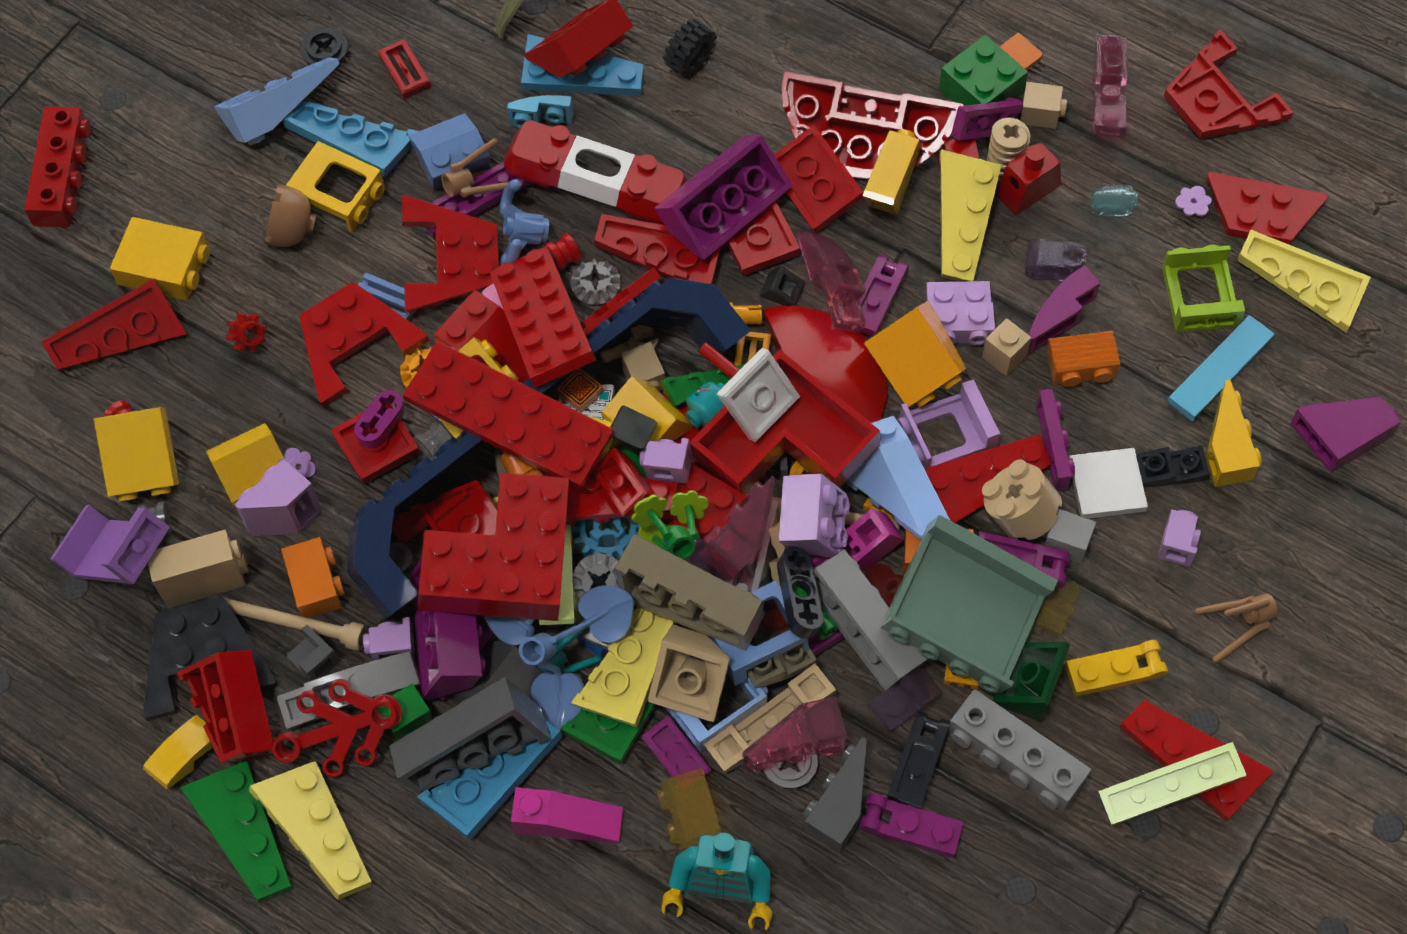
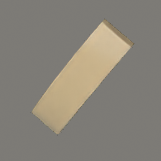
M813 664L787 683V689L735 727L731 724L704 744V747L724 773L733 770L763 752L767 745L775 738L787 735L836 692L834 686L816 664Z

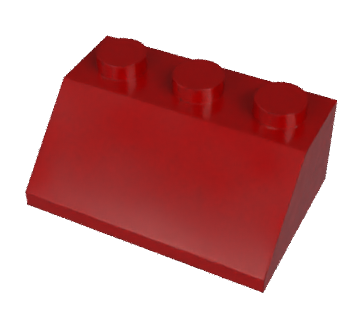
M604 0L579 13L523 55L528 61L559 78L568 73H571L574 77L588 68L586 64L588 60L591 59L594 62L607 53L605 48L608 45L612 48L626 39L624 33L634 26L618 0Z

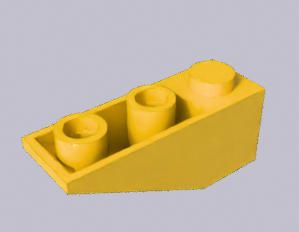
M1231 379L1225 381L1219 396L1206 455V461L1215 487L1254 480L1262 464L1261 454L1258 448L1253 447L1251 441L1252 430L1248 419L1243 418L1241 412L1242 400L1240 393L1237 390L1234 391Z

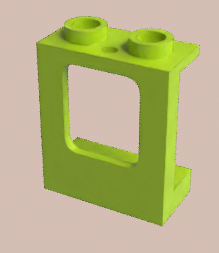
M1213 244L1194 249L1180 247L1167 251L1162 271L1176 333L1232 328L1240 325L1245 308L1243 300L1236 301L1227 263L1231 250L1230 245L1218 246ZM1198 269L1212 270L1220 302L1185 305L1177 273Z

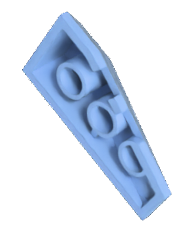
M337 58L323 59L291 74L292 79L287 80L286 77L278 80L275 79L264 86L265 91L260 92V90L251 92L249 90L214 106V108L237 141L248 142L249 145L258 143L266 138L265 133L273 130L340 63Z
M891 416L872 423L880 430V446L846 483L855 491L860 489L868 495L870 502L876 507L882 506L894 515V520L921 540L927 525L938 515L947 519L949 517L908 436L895 417Z

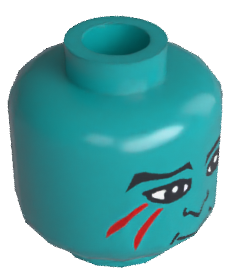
M706 382L687 397L686 403L689 411L685 414L697 429L700 426L704 428L724 407V404L717 396V393L725 386L721 382L718 384Z

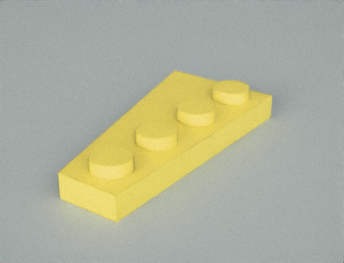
M941 149L939 153L941 277L958 282L973 281L1001 164Z
M1250 230L1237 260L1345 333H1347L1371 278L1253 230Z
M636 607L633 612L632 625L627 634L620 640L612 642L608 648L609 652L598 668H594L587 678L589 681L580 694H576L571 704L574 707L637 727L649 697L662 639L671 626L676 625V622Z
M316 761L250 785L249 792L256 801L259 800L262 803L269 817L275 824H279L288 835L291 844L297 851H301L309 861L312 870L337 900L371 887L372 881Z

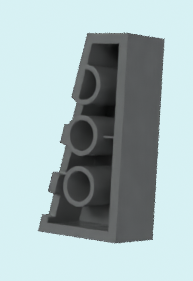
M503 677L415 731L405 735L389 747L397 779L418 793L458 777L459 770L463 768H481L490 764L488 758L506 751L511 756L523 751L521 746L536 739L541 744L551 740L541 707L506 677Z

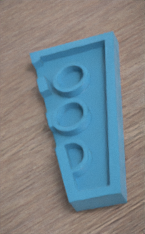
M527 34L525 53L545 38ZM605 54L594 62L591 59L586 62L588 68L573 77L571 73H568L559 78L524 57L521 86L522 90L641 96L644 66L640 63Z
M304 100L283 119L285 128L315 143L319 141L380 169L384 178L413 147L409 135L419 132L409 128L407 132L394 129V124L382 122L381 125L367 122L364 116L353 114V116L338 114L337 109Z

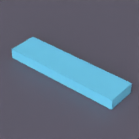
M1249 315L1171 394L1167 403L1193 422L1221 393L1225 381L1231 379L1232 382L1271 342L1275 334Z

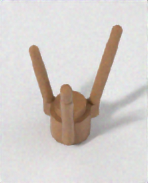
M492 139L460 162L450 165V171L442 174V185L450 197L460 194L464 198L472 194L504 190L508 182L471 187L474 185L473 179L487 170L483 169L471 173L467 168L463 169V167L496 145L497 139Z
M1269 593L1256 597L1252 595L1241 600L1195 609L1197 615L1225 610L1224 614L1226 616L1242 613L1247 623L1255 624L1253 628L1212 658L1214 663L1231 654L1259 632L1270 628L1269 620L1278 616L1276 602Z

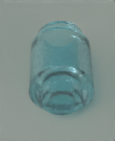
M1100 185V188H1093L1091 194L1092 213H1099L1100 216H1131L1132 210H1137L1138 191H1133L1132 185Z

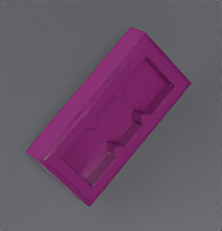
M669 715L641 736V739L683 793L711 771Z

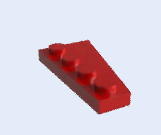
M654 267L583 320L580 324L585 335L591 333L597 325L617 313L623 305L643 293L644 289L661 278Z

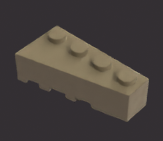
M633 534L615 566L618 586L633 596L635 600L634 606L744 651L747 650L764 617L762 601L753 593L742 591Z

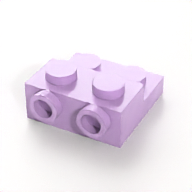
M990 281L926 282V302L929 301L933 306L952 343L985 344V339L995 330Z

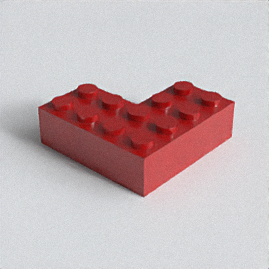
M779 349L773 357L801 397L756 442L748 439L725 406L690 441L694 453L693 458L719 480L745 495L785 452L789 453L813 474H823L840 488L880 446V430Z
M500 473L495 535L425 530L418 591V610L558 621L569 478Z

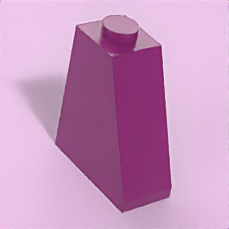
M1381 397L1301 406L1296 410L1290 424L1327 470L1333 473L1391 438L1401 421L1392 406L1387 405Z

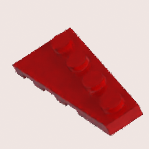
M601 214L594 239L595 247L649 270L654 267L659 274L668 278L713 284L722 249L721 245L705 260H701L672 236L665 225Z
M152 279L41 341V344L58 370L185 335L187 332L155 279Z
M1038 434L924 469L950 521L957 523L984 506L982 487L999 472L1009 467L1012 462L1021 459L1044 471L1050 467L1051 461L1042 437Z
M592 472L581 490L569 484L566 525L576 524V520L595 519L596 523L610 522L612 518L623 517ZM546 473V475H545V476L554 477V476H552V475H550V474H548V473ZM645 479L658 498L663 497L668 502L667 507L662 511L663 516L661 519L672 518L673 515L670 513V507L673 505L672 497L679 493V484ZM632 515L626 517L628 521H632Z
M1143 700L1119 727L1163 767L1225 745V743L1146 700ZM1238 750L1236 751L1247 776L1196 795L1225 822L1242 807L1274 772L1273 769Z

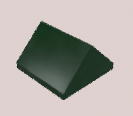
M1025 642L1010 676V680L1014 682L1013 686L1001 693H995L992 701L1004 709L1043 722L1070 645L1067 642Z

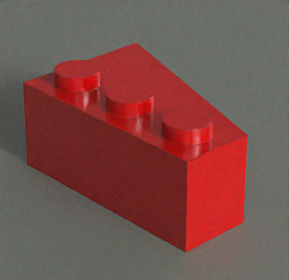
M251 649L218 652L177 672L180 681H187L193 694L190 698L193 708H200L207 722L203 728L220 763L254 759L272 751V732L269 727Z

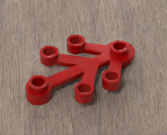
M337 679L329 687V696L335 702L346 701L364 711L351 715L320 701L316 692L306 690L298 697L296 701L297 708L302 713H313L332 723L299 735L293 732L280 734L273 742V755L277 760L289 763L300 755L303 748L339 736L331 755L323 762L324 773L329 777H337L346 767L345 757L357 730L371 725L365 742L357 748L354 754L358 764L369 766L378 755L377 745L384 730L395 727L402 717V707L396 698L386 694L371 698L353 690L347 680ZM335 686L344 687L346 694L343 696L338 695L335 692ZM310 697L314 705L307 707L303 703V698ZM380 707H388L391 711V715H382L380 713ZM284 741H292L295 745V749H287L284 745ZM361 750H369L372 755L371 759L363 758ZM329 761L338 762L340 769H331Z

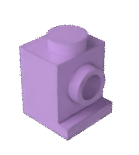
M682 438L681 444L668 439H662L658 442L648 441L647 447L640 452V466L644 467L648 479L688 484L694 454L689 439Z
M1171 510L1165 525L1157 558L1188 567L1191 566L1197 552V544L1201 530L1195 529L1198 519L1196 514L1187 510Z
M409 617L402 618L403 624L398 625L394 622H384L379 624L378 627L369 628V634L363 635L365 654H370L372 660L375 661L410 651L415 661L414 629Z

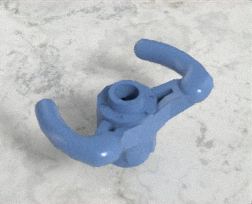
M516 179L508 182L499 204L500 215L504 217L503 234L508 235L509 240L508 247L501 256L500 265L519 259L520 252L526 244L540 245V243H546L549 234L548 218H544L543 215L523 212L512 205L516 191L521 188L520 181Z

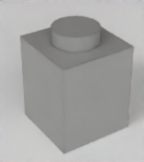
M1058 509L1056 515L1059 518L1055 525L1041 537L1046 538L1045 546L1065 550L1071 554L1070 560L1082 564L1096 522Z

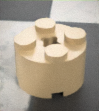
M1020 459L1012 462L1009 467L999 472L982 487L986 511L1005 534L1012 539L1018 540L1017 538L1026 537L1027 540L1036 539L1048 532L1059 518L1056 513L1059 505L1062 508L1060 494L1037 466L1028 464L1024 460Z

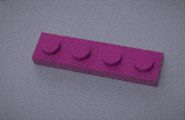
M504 162L474 178V185L471 187L505 183L516 179L523 182L519 189L521 190L532 184V182L510 175L504 168ZM504 190L477 193L464 198L460 194L453 197L446 194L433 201L432 204L474 217L499 203ZM425 227L434 240L435 227Z

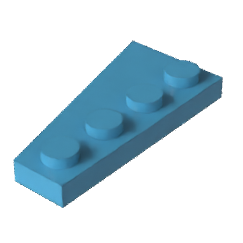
M545 720L551 740L539 744L536 739L521 745L523 751L511 756L506 751L488 758L490 764L481 768H463L459 770L458 777L439 784L431 791L426 789L417 798L423 805L470 841L563 736L559 729Z

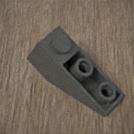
M863 736L856 746L852 743L848 746L841 758V762L844 763L838 773L832 771L828 775L822 786V789L825 791L819 801L813 799L802 816L806 819L804 832L838 854L841 853L859 826L867 739Z

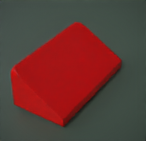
M615 447L592 470L596 479L625 518L635 513L634 506L637 502L655 494L629 456Z

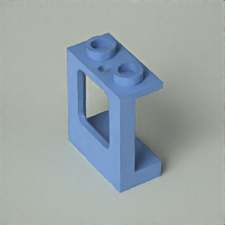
M776 580L751 592L762 603L773 599L787 622L782 591ZM791 630L760 645L752 646L749 644L746 651L707 635L730 657L727 673L735 686L747 680L746 670L800 644L804 652L809 650L808 639L796 636Z

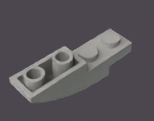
M409 651L354 666L304 683V687L279 695L277 700L286 729L292 730L322 719L313 713H302L297 708L296 701L306 690L316 692L320 701L344 711L355 706L346 701L335 702L330 698L328 693L329 687L337 679L347 680L353 690L371 698L383 694L394 695L412 683L414 686L421 685V681L412 653ZM335 686V692L338 695L343 696L346 694L344 687ZM310 697L303 698V703L307 707L314 705Z

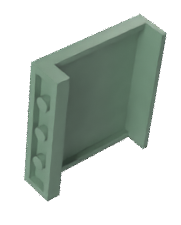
M938 515L927 525L880 628L889 632L888 635L893 640L899 643H909L918 648L922 656L931 660L938 659L949 665L948 668L953 673L963 677L968 676L978 681L982 689L991 693H1001L1013 686L1014 682L1010 680V676L1042 602L1047 595L1054 591L1058 580L949 519Z

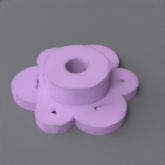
M1194 186L1191 189H1181L1180 195L1175 200V205L1177 208L1182 209L1186 216H1193L1195 214L1202 217L1208 213V206L1211 204L1212 199L1205 195L1204 188Z
M296 448L287 449L284 455L285 458L278 461L279 464L284 459L294 469H296L295 466L298 464L299 468L297 471L305 478L311 477L316 470L315 465L310 461L311 455L306 451L300 453Z

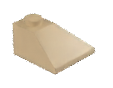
M672 625L661 642L647 702L714 722L730 657L705 634Z

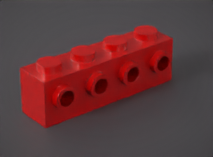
M44 107L24 209L33 227H70L71 217L76 214L77 202L75 195L76 190L80 189L82 182L80 168L81 163L86 161L85 140L90 137L91 133L90 121L85 118L80 107Z

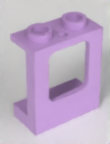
M974 379L962 383L959 394L910 411L906 403L902 404L900 418H897V422L908 436L924 468L998 446L1000 432ZM946 415L953 416L966 443L963 446L931 456L917 426Z

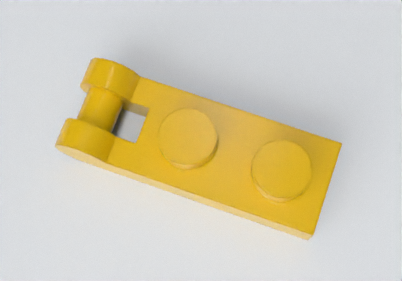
M1149 640L1140 645L1066 661L1065 668L1074 696L1078 697L1166 676L1169 672L1166 663L1161 662L1159 656L1161 648L1158 640ZM1146 658L1148 666L1139 668L1137 660Z

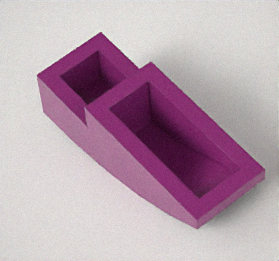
M1085 265L1069 275L1052 292L1041 307L1029 332L1031 341L1028 355L1046 345L1049 338H1057L1079 324L1083 307L1096 299L1100 282Z

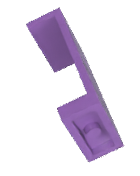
M86 505L50 560L74 578L134 584L170 527L146 508L138 507L130 521L109 520L92 506Z

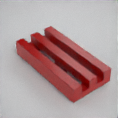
M405 39L378 50L381 61L404 100L409 98V94L412 92L415 95L421 93L420 89L423 87L426 90L431 88L428 77ZM397 50H403L420 80L415 82ZM391 53L409 85L405 86L388 54Z

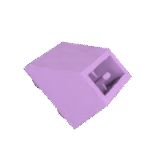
M284 459L278 465L270 467L264 473L263 478L253 488L245 490L240 495L238 502L234 504L247 532L251 536L299 534L322 512L311 482Z
M823 474L783 476L779 542L787 548L795 546L802 548L808 554L829 558L843 551V547L847 545L845 515L849 513L850 508L847 494Z

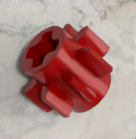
M237 313L236 320L227 322L229 334L225 338L236 341L233 349L242 352L246 348L248 351L256 352L255 346L266 342L263 337L267 326L257 324L259 320L258 315L251 313L247 318L245 314ZM245 329L249 331L248 335L244 334Z

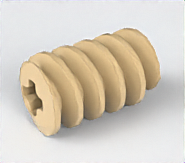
M1002 118L996 121L992 127L987 161L1001 164L998 177L999 182L1007 164L1026 152L1029 147L1031 137L1029 129L1018 119Z

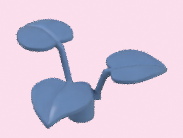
M603 585L592 588L582 596L578 603L579 612L586 621L552 637L546 633L534 635L535 629L531 624L536 619L483 616L491 630L500 640L510 645L520 644L519 655L526 664L538 665L539 669L545 668L552 671L542 673L534 680L530 695L531 699L541 707L544 719L560 730L568 720L571 721L580 713L581 709L574 707L571 702L577 693L580 694L584 685L576 674L565 673L561 675L559 667L547 662L556 652V642L590 626L592 635L601 642L611 643L620 640L627 634L632 625L635 600L628 591L617 586Z

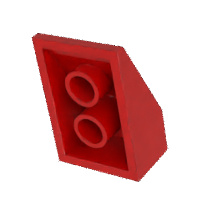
M476 290L466 298L434 333L435 341H439L451 348L453 347L457 351L473 338H477L481 342L486 339L498 353L494 358L501 367L507 364L519 378L517 381L520 383L530 378L504 310ZM480 355L471 357L489 366Z

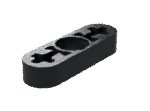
M791 546L786 548L779 558L777 571L788 627L796 636L808 639L815 636L821 627L823 614L811 557L802 548ZM792 587L802 588L808 597L802 598L797 596L793 592Z

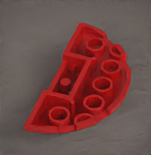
M785 71L782 79L783 109L787 114L791 126L790 130L794 137H798L814 124L851 176L857 179L870 178L889 130L898 132V129H905L915 133V138L920 140L921 148L913 169L925 163L941 148L944 140L947 141L950 138L957 109L960 106H964L961 103L903 93L902 95L852 87L844 85L840 81Z
M776 306L762 309L776 352L779 349L870 423L882 420L884 406L887 402L886 375L864 344L867 339L863 334L847 326L845 320L825 311L803 306Z

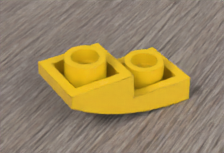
M195 715L184 723L149 757L143 765V770L166 789L194 770V761L213 748L203 728L206 722L198 715Z

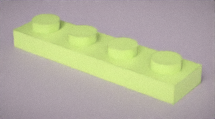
M1231 742L1098 792L1111 825L1114 826L1245 778L1247 775L1235 746Z

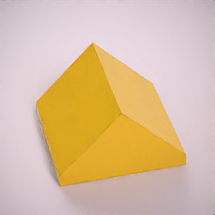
M633 376L629 378L601 413V416L606 421L613 422L620 407L624 405L652 418L657 422V426L649 441L658 442L662 439L674 441L693 429L692 423L650 382Z
M265 423L206 451L232 505L238 502L240 495L245 490L253 488L270 467L278 465V461L284 458L273 434Z

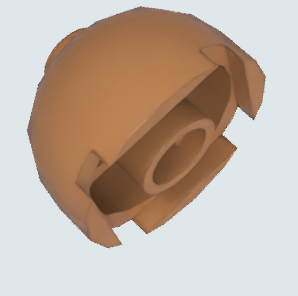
M277 184L276 197L272 203L264 244L277 247L295 246L303 240L306 232H313L316 215L310 214L311 203L300 190Z

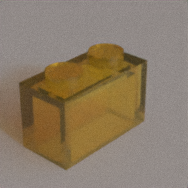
M702 768L661 780L660 785L662 789L656 790L661 810L668 809L672 823L667 824L666 827L672 845L679 844L680 851L690 846H697L702 835L716 836L722 833Z

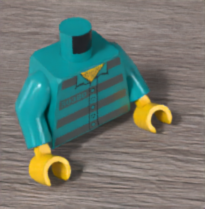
M720 833L716 836L702 835L697 846H690L677 855L669 881L671 890L663 895L661 910L663 914L665 913L666 905L670 903L678 906L676 917L682 914L684 897L681 891L685 890L686 894L750 904L754 901L756 906H754L749 916V927L753 929L756 917H761L766 923L765 930L769 928L773 916L771 908L766 905V902L770 901V870L758 856L754 855L751 843L736 840L728 833Z

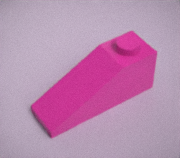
M870 509L846 529L847 545L843 547V550L845 549L848 555L858 563L862 571L882 559L905 539L887 513ZM814 555L811 558L813 570L830 558Z
M516 787L511 824L515 834L619 844L623 807L551 790Z

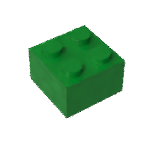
M984 35L941 68L939 90L952 102L961 103L964 106L1005 101L1006 98L1017 99L1024 93L1028 71L989 37Z

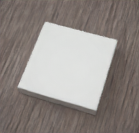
M761 348L717 393V396L745 435L753 442H756L801 397L769 350Z
M1134 448L1069 456V458L1073 459L1075 465V477L1072 478L1081 517L1089 519L1146 512L1148 505Z

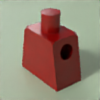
M1041 143L1028 147L1026 152L1009 162L1005 167L996 196L1017 216L1061 185V164L1059 160Z

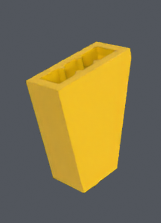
M898 129V132L889 130L863 193L868 207L898 215L921 148L920 140L915 138V133L905 129Z

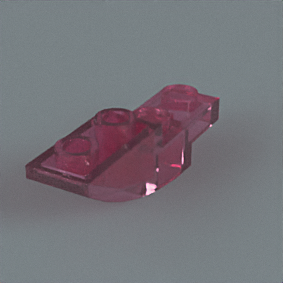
M1096 35L1092 122L1094 123V134L1125 137L1126 82L1128 77L1126 36Z
M799 230L796 235L812 284L822 286L834 327L860 332L867 325L859 299L866 293V290L855 265L846 252L830 238Z

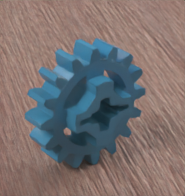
M625 517L612 518L610 522L596 523L595 519L576 520V524H574L576 527L571 528V532L575 539V547L577 550H582L583 558L592 554H607L615 559H620L633 534L638 536L640 526L638 523L628 521ZM629 522L631 528L627 535L625 529L627 528L626 524ZM588 526H591L592 531L590 532V537L588 538L586 533Z

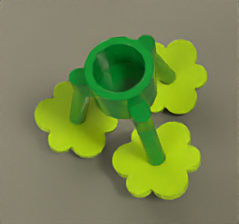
M694 490L688 491L686 494L676 493L673 495V505L670 507V513L677 516L681 523H687L688 529L679 525L669 526L662 522V511L668 505L665 498H658L657 495L653 494L637 502L634 506L635 513L631 519L640 526L638 529L639 537L683 560L693 554L696 545L694 540L699 538L694 518L701 519L704 517V510L709 505L706 497L698 496V493Z

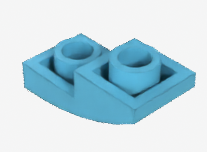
M534 96L510 102L507 106L509 124L518 128L529 120L541 123L542 120H547L556 124H571L574 115L571 96Z

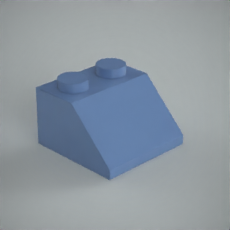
M465 113L409 135L411 144L433 191L443 187L441 176L450 171V165L460 162L484 145L478 129ZM488 151L463 167V169L467 168L471 173L489 169L490 155Z

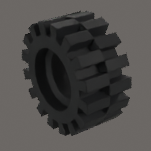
M696 19L688 20L687 24L683 23L681 25L680 31L676 30L674 32L675 37L673 39L670 38L668 41L670 45L665 48L664 52L666 54L663 55L664 63L684 78L696 75L697 70L700 71L703 68V63L707 64L709 61L708 56L713 54L714 50L712 48L717 43L715 41L717 39L716 33Z

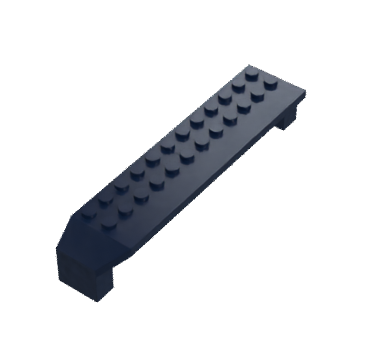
M669 278L662 284L658 280L653 282L642 291L643 293L635 298L638 303L631 299L611 317L613 322L608 318L605 319L586 337L594 356H596L632 327L638 325L648 327H683L699 348L707 342L722 354L751 330L715 284ZM575 370L536 388L533 386L530 378L522 384L546 395ZM466 431L460 433L463 438L459 441L452 437L439 447V450L434 453L437 458L433 461L426 457L413 467L412 471L408 473L411 478L406 482L400 477L387 487L386 491L382 493L384 499L380 502L373 498L355 514L358 519L349 530L347 574L384 620L418 594L417 590L389 556L394 512L485 442Z

